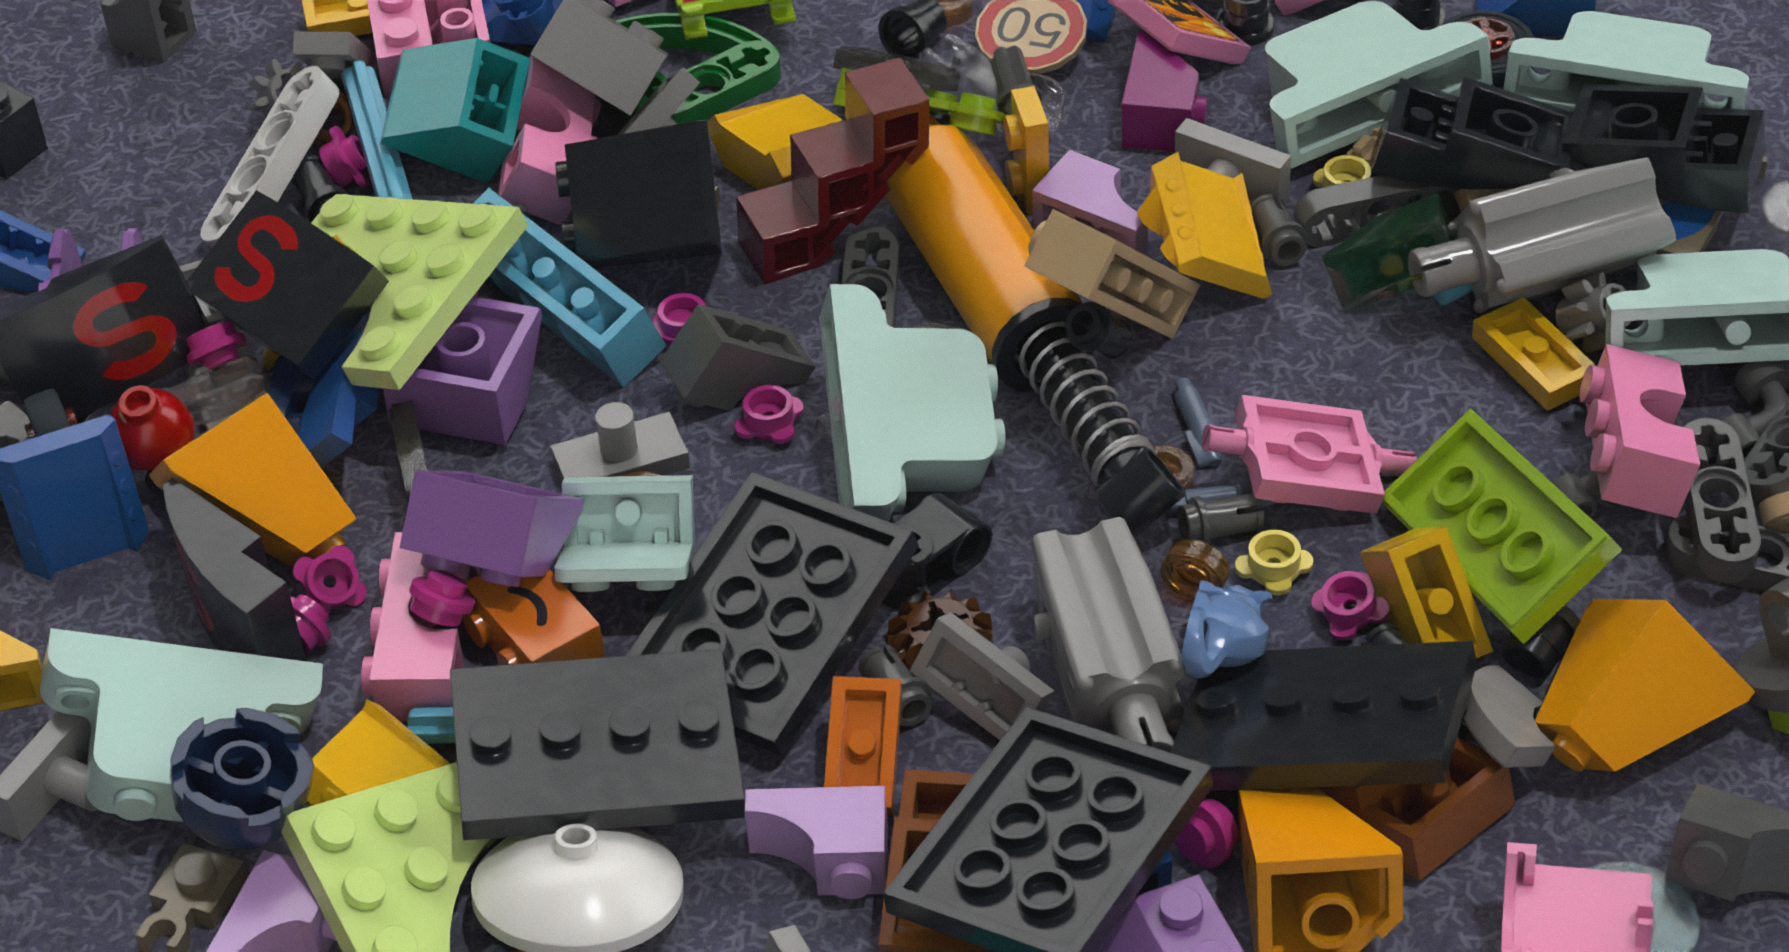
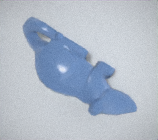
M1201 580L1190 612L1181 653L1185 672L1197 679L1208 677L1218 667L1247 665L1263 655L1268 642L1269 626L1262 617L1266 603L1273 599L1272 593L1267 591L1253 592L1240 585H1226L1220 588L1214 586L1211 582Z

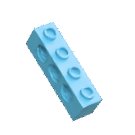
M490 188L472 203L512 206ZM523 214L528 227L487 280L517 304L540 308L542 315L541 323L621 387H626L666 347L646 310Z

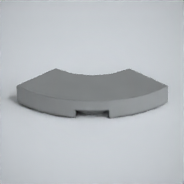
M1499 665L1482 667L1475 672L1466 703L1468 711L1464 716V720L1472 736L1492 759L1502 768L1539 767L1545 765L1556 747L1540 731L1535 722V718L1543 703L1540 699Z

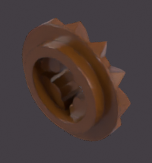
M952 588L943 598H933L924 590L917 603L901 601L897 617L888 620V645L897 651L901 661L910 671L931 631L930 626L932 622L936 621L937 618L951 612L993 644L991 614L980 610L976 597L959 600Z

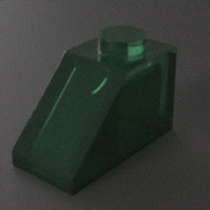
M1439 194L1380 214L1323 255V262L1344 313L1415 288L1413 282L1422 279V274L1410 277L1408 256L1411 250L1421 247L1428 248L1456 240L1454 236L1449 234L1447 227L1450 221Z

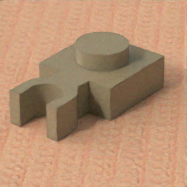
M183 843L149 894L153 909L158 912L148 916L136 932L135 937L139 950L149 952L159 937L173 935L166 944L168 952H187L191 945L190 932L196 923L215 929L248 877L244 861Z

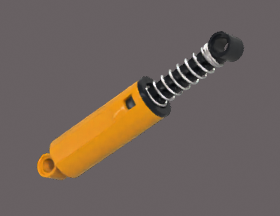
M929 113V147L913 165L904 161L886 182L890 191L885 196L970 331L983 342L986 356L990 363L996 366L997 374L1004 384L1020 392L1035 391V393L1040 395V401L1050 411L1051 418L1057 426L1061 427V434L1067 442L1071 443L1072 451L1076 457L1082 460V466L1087 474L1091 476V480L1095 485V492L1104 507L1113 518H1124L1132 535L1137 537L1185 497L1186 492L1172 471L1157 456V452L1147 437L1139 435V425L1135 420L1128 418L1129 410L1125 404L1118 402V394L1115 389L1107 386V377L1104 372L1097 370V362L1091 356L1093 352L1081 351L1072 346L1068 340L1065 328L1067 316L1072 309L1083 303L1078 294L1024 267L1030 255L1028 246L1034 229L979 147L961 129L954 125H940ZM1087 361L1091 364V369L1086 364ZM1094 375L1099 376V378L1102 381V385H1100V383ZM1105 391L1111 394L1112 401L1110 400ZM1046 398L1051 399V404L1048 402ZM1115 407L1121 409L1123 413V418L1121 417V415ZM1057 414H1060L1062 416L1061 420L1059 419ZM1127 424H1130L1134 429V435L1127 426ZM1067 430H1071L1072 436H1070ZM1077 446H1081V447H1082V449H1083V452H1082V453H1081V451L1079 450V448H1078Z

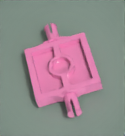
M1241 395L1234 413L1238 429L1207 424L1202 435L1203 451L1239 455V458L1247 465L1254 498L1271 500L1276 503H1296L1327 507L1338 511L1351 510L1377 514L1385 496L1379 473L1401 476L1417 460L1414 451L1385 449L1376 444L1375 440L1367 432L1363 414L1360 410Z

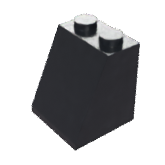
M707 120L691 121L564 145L566 161L555 162L559 198L570 196L573 220L562 221L564 246L592 268L722 254Z

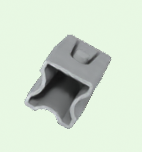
M1645 157L1575 172L1568 168H1562L1552 172L1550 179L1474 199L1447 227L1449 235L1454 236L1456 240L1428 248L1421 247L1411 250L1408 256L1410 277L1422 274V279L1413 282L1416 291L1422 297L1434 296L1440 291L1470 283L1476 298L1473 305L1474 310L1482 314L1496 310L1522 297L1529 301L1560 292L1563 285L1579 281L1580 278L1598 272H1604L1605 277L1637 266L1639 259L1649 255H1656V250L1676 241V233L1670 217L1666 215L1661 207L1656 192V176L1649 158Z
M1116 517L1101 520L1090 531L1078 535H1066L1057 530L1034 535L1032 538L1033 583L1038 614L1034 618L1035 639L1037 641L1045 640L1048 655L1070 720L1170 753L1174 741L1168 734L1167 729L1172 732H1178L1184 717V708L1175 686L1179 680L1184 678V664L1151 572L1125 519Z

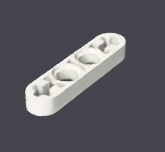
M318 66L304 68L294 75L283 88L205 219L200 236L211 248L256 190L276 202L282 196L339 97V88Z

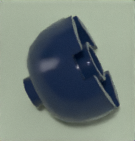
M237 708L234 718L217 719L205 725L204 717L195 720L177 738L170 758L169 776L175 810L195 835L213 846L231 850L260 848L283 836L281 832L285 824L286 815L305 808L312 786L314 765L313 760L309 758L308 752L300 743V732L297 728L273 713L250 708Z

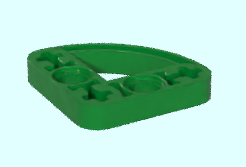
M679 13L644 14L615 20L627 29H629L633 21H637L664 38L659 46L660 49H694L718 54L687 69L700 84L671 115V118L677 124L709 120L714 115L723 113L776 86L781 79L780 54L776 46L763 36L744 26L704 15L708 37L692 40L685 39ZM660 71L657 72L631 116L614 105L612 106L629 121L666 77ZM704 86H717L721 88L720 91L712 94L695 92Z

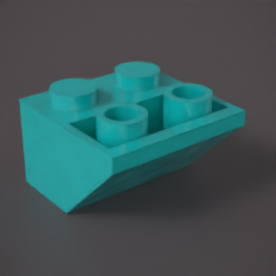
M479 38L404 49L399 56L380 144L483 183H489L514 144L530 58Z

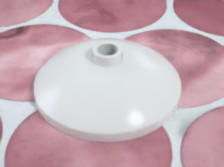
M585 824L565 825L552 834L507 837L481 859L471 881L473 911L481 925L498 940L525 952H620L632 948L654 937L669 925L680 909L684 893L681 866L673 853L657 839L636 827L595 830Z

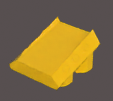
M800 94L716 114L707 123L709 136L724 167L757 190L791 181V134L839 122L842 119L806 95Z
M1179 151L1152 165L1150 192L1139 207L1137 215L1146 227L1163 237L1164 241L1160 246V250L1166 259L1175 265L1181 274L1262 299L1270 296L1272 290L1264 267L1265 262L1259 246L1243 173L1232 178L1181 161Z
M366 699L363 709L312 758L314 765L313 780L307 802L310 807L449 765L450 763L381 705Z

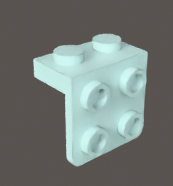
M693 475L564 477L562 481V494L585 500L582 513L564 542V548L554 567L555 581L570 583L571 589L578 592L603 591L610 588V582L636 581L637 589L661 591L672 589L676 581L687 578L689 563L695 553Z

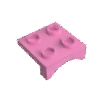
M1507 842L1500 952H1650L1653 929L1652 874L1536 864L1537 844Z

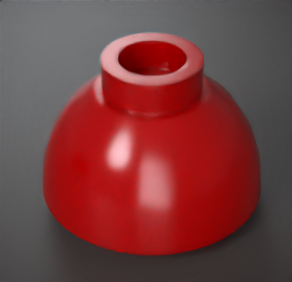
M143 385L131 387L121 395L110 413V416L116 420L129 466L132 469H155L165 458L193 441L195 422L189 409L179 398L165 390Z

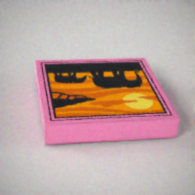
M1106 0L1170 51L1236 65L1242 64L1251 50L1248 44L1190 0Z

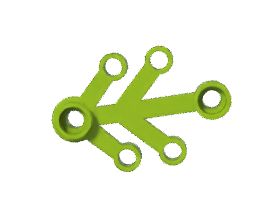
M841 68L833 105L844 108L845 72L852 71V69ZM924 90L929 98V111L950 115L949 125H954L959 129L995 136L997 123L1003 122L1005 113L996 111V99L962 92L960 102L958 103V96Z

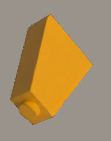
M268 393L165 458L149 475L155 485L162 490L163 484L174 478L260 535L264 551L288 566L294 565L301 557L308 555L310 558L316 559L322 554L329 553L332 547L346 544L347 542L340 533L357 519Z
M1593 599L1581 617V622L1576 628L1535 718V722L1539 729L1556 746L1552 754L1567 767L1580 772L1584 769L1616 772L1747 703L1755 691L1667 600Z
M1317 787L1238 790L1239 846L1254 952H1360L1377 935L1383 939L1403 920V853L1401 847Z

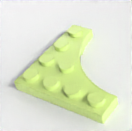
M335 194L323 204L320 213L311 223L331 237L337 234L346 247L373 264L389 280V283L372 304L370 316L361 338L342 365L350 383L356 386L400 390L528 227L519 207Z
M457 762L293 811L291 814L286 815L285 824L281 832L342 952H450V929L453 908L460 885L478 855L486 847L489 848L499 839L463 841Z

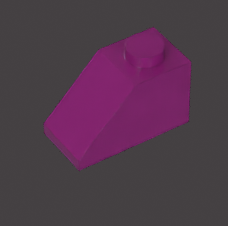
M1138 31L1122 99V147L1175 151V131L1186 118L1207 125L1209 99L1208 97L1199 96L1198 71L1175 52L1164 47L1147 32Z

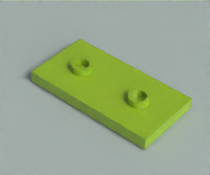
M1471 408L1384 491L1385 496L1382 504L1409 531L1415 528L1447 526L1471 593L1523 644L1622 551L1612 537Z

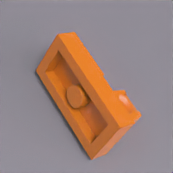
M833 676L824 787L885 786L887 817H893L902 701L901 679Z

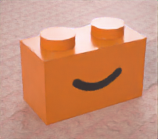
M550 569L545 576L521 577L519 587L480 579L481 574L466 581L467 588L465 591L470 593L476 602L472 612L463 616L465 628L478 647L483 648L489 645L496 653L499 665L605 658L600 624L562 582L555 581V574Z

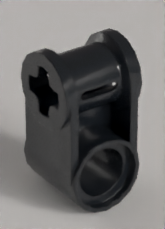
M933 493L927 496L914 510L894 523L912 530L919 547L882 603L893 609H899L901 601L919 602L924 590L933 597L959 575L966 574L983 560L992 542V528L941 493Z

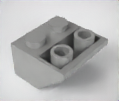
M562 0L530 55L631 116L668 56V53L659 48L664 38L637 21H633L629 29L610 18L615 8L603 0Z

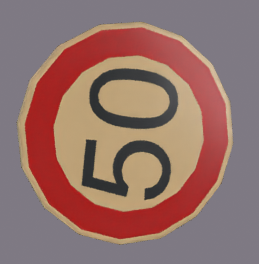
M992 0L987 3L977 18L975 40L982 57L989 63L994 57V50L1001 46L1008 48L1014 45L1019 47L1023 52L1029 74L1040 75L1061 68L1077 56L1086 42L1088 25L1083 9L1076 0Z

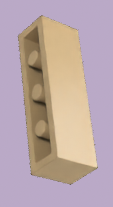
M1052 209L1048 219L1040 223L1033 232L1028 246L1030 255L1024 267L1079 295L1170 338L1175 336L1201 285L1055 209Z

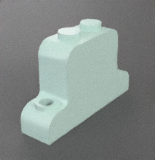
M1380 1L1357 3L1276 36L1268 41L1265 46L1272 95L1270 111L1276 150L1291 155V169L1354 143L1363 135L1371 136L1373 135V129L1383 127L1400 78L1457 96L1464 76L1493 85L1488 35L1477 26L1467 22H1453L1431 30H1420L1389 5Z
M1583 11L1572 16L1566 34L1561 40L1521 38L1515 40L1508 53L1504 90L1573 112L1583 84L1703 87L1704 108L1744 110L1749 77L1737 69L1707 63L1711 34L1704 29L1603 12ZM1531 66L1550 69L1551 72L1540 75L1535 73ZM1706 94L1726 96L1727 99L1721 102H1714Z
M1768 249L1645 256L1638 260L1637 290L1614 293L1606 298L1605 346L1609 344L1680 362V366L1789 360V258L1782 252ZM1624 321H1636L1639 327L1632 330L1625 329Z
M830 284L819 316L839 504L889 522L893 512L904 511L906 492H960L978 486L983 480L992 457H1001L1005 448L1004 422L1002 419H995L993 402L996 400L998 391L997 369L994 364H987L986 350L981 339L974 333L964 329L893 328L887 325L886 314L882 309L881 302L869 288L856 284Z
M51 628L43 662L40 694L44 702L53 710L64 714L82 716L91 724L85 794L95 808L132 821L154 818L184 822L175 810L169 776L170 758L177 738L195 720L204 717L205 725L217 719L234 718L237 708H250L273 713L295 726L300 734L303 733L310 725L321 691L323 664Z

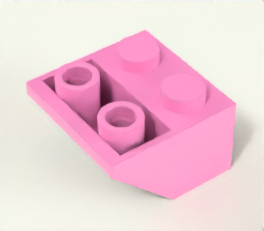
M367 0L384 98L391 95L399 56L404 49L479 38L490 42L482 0Z

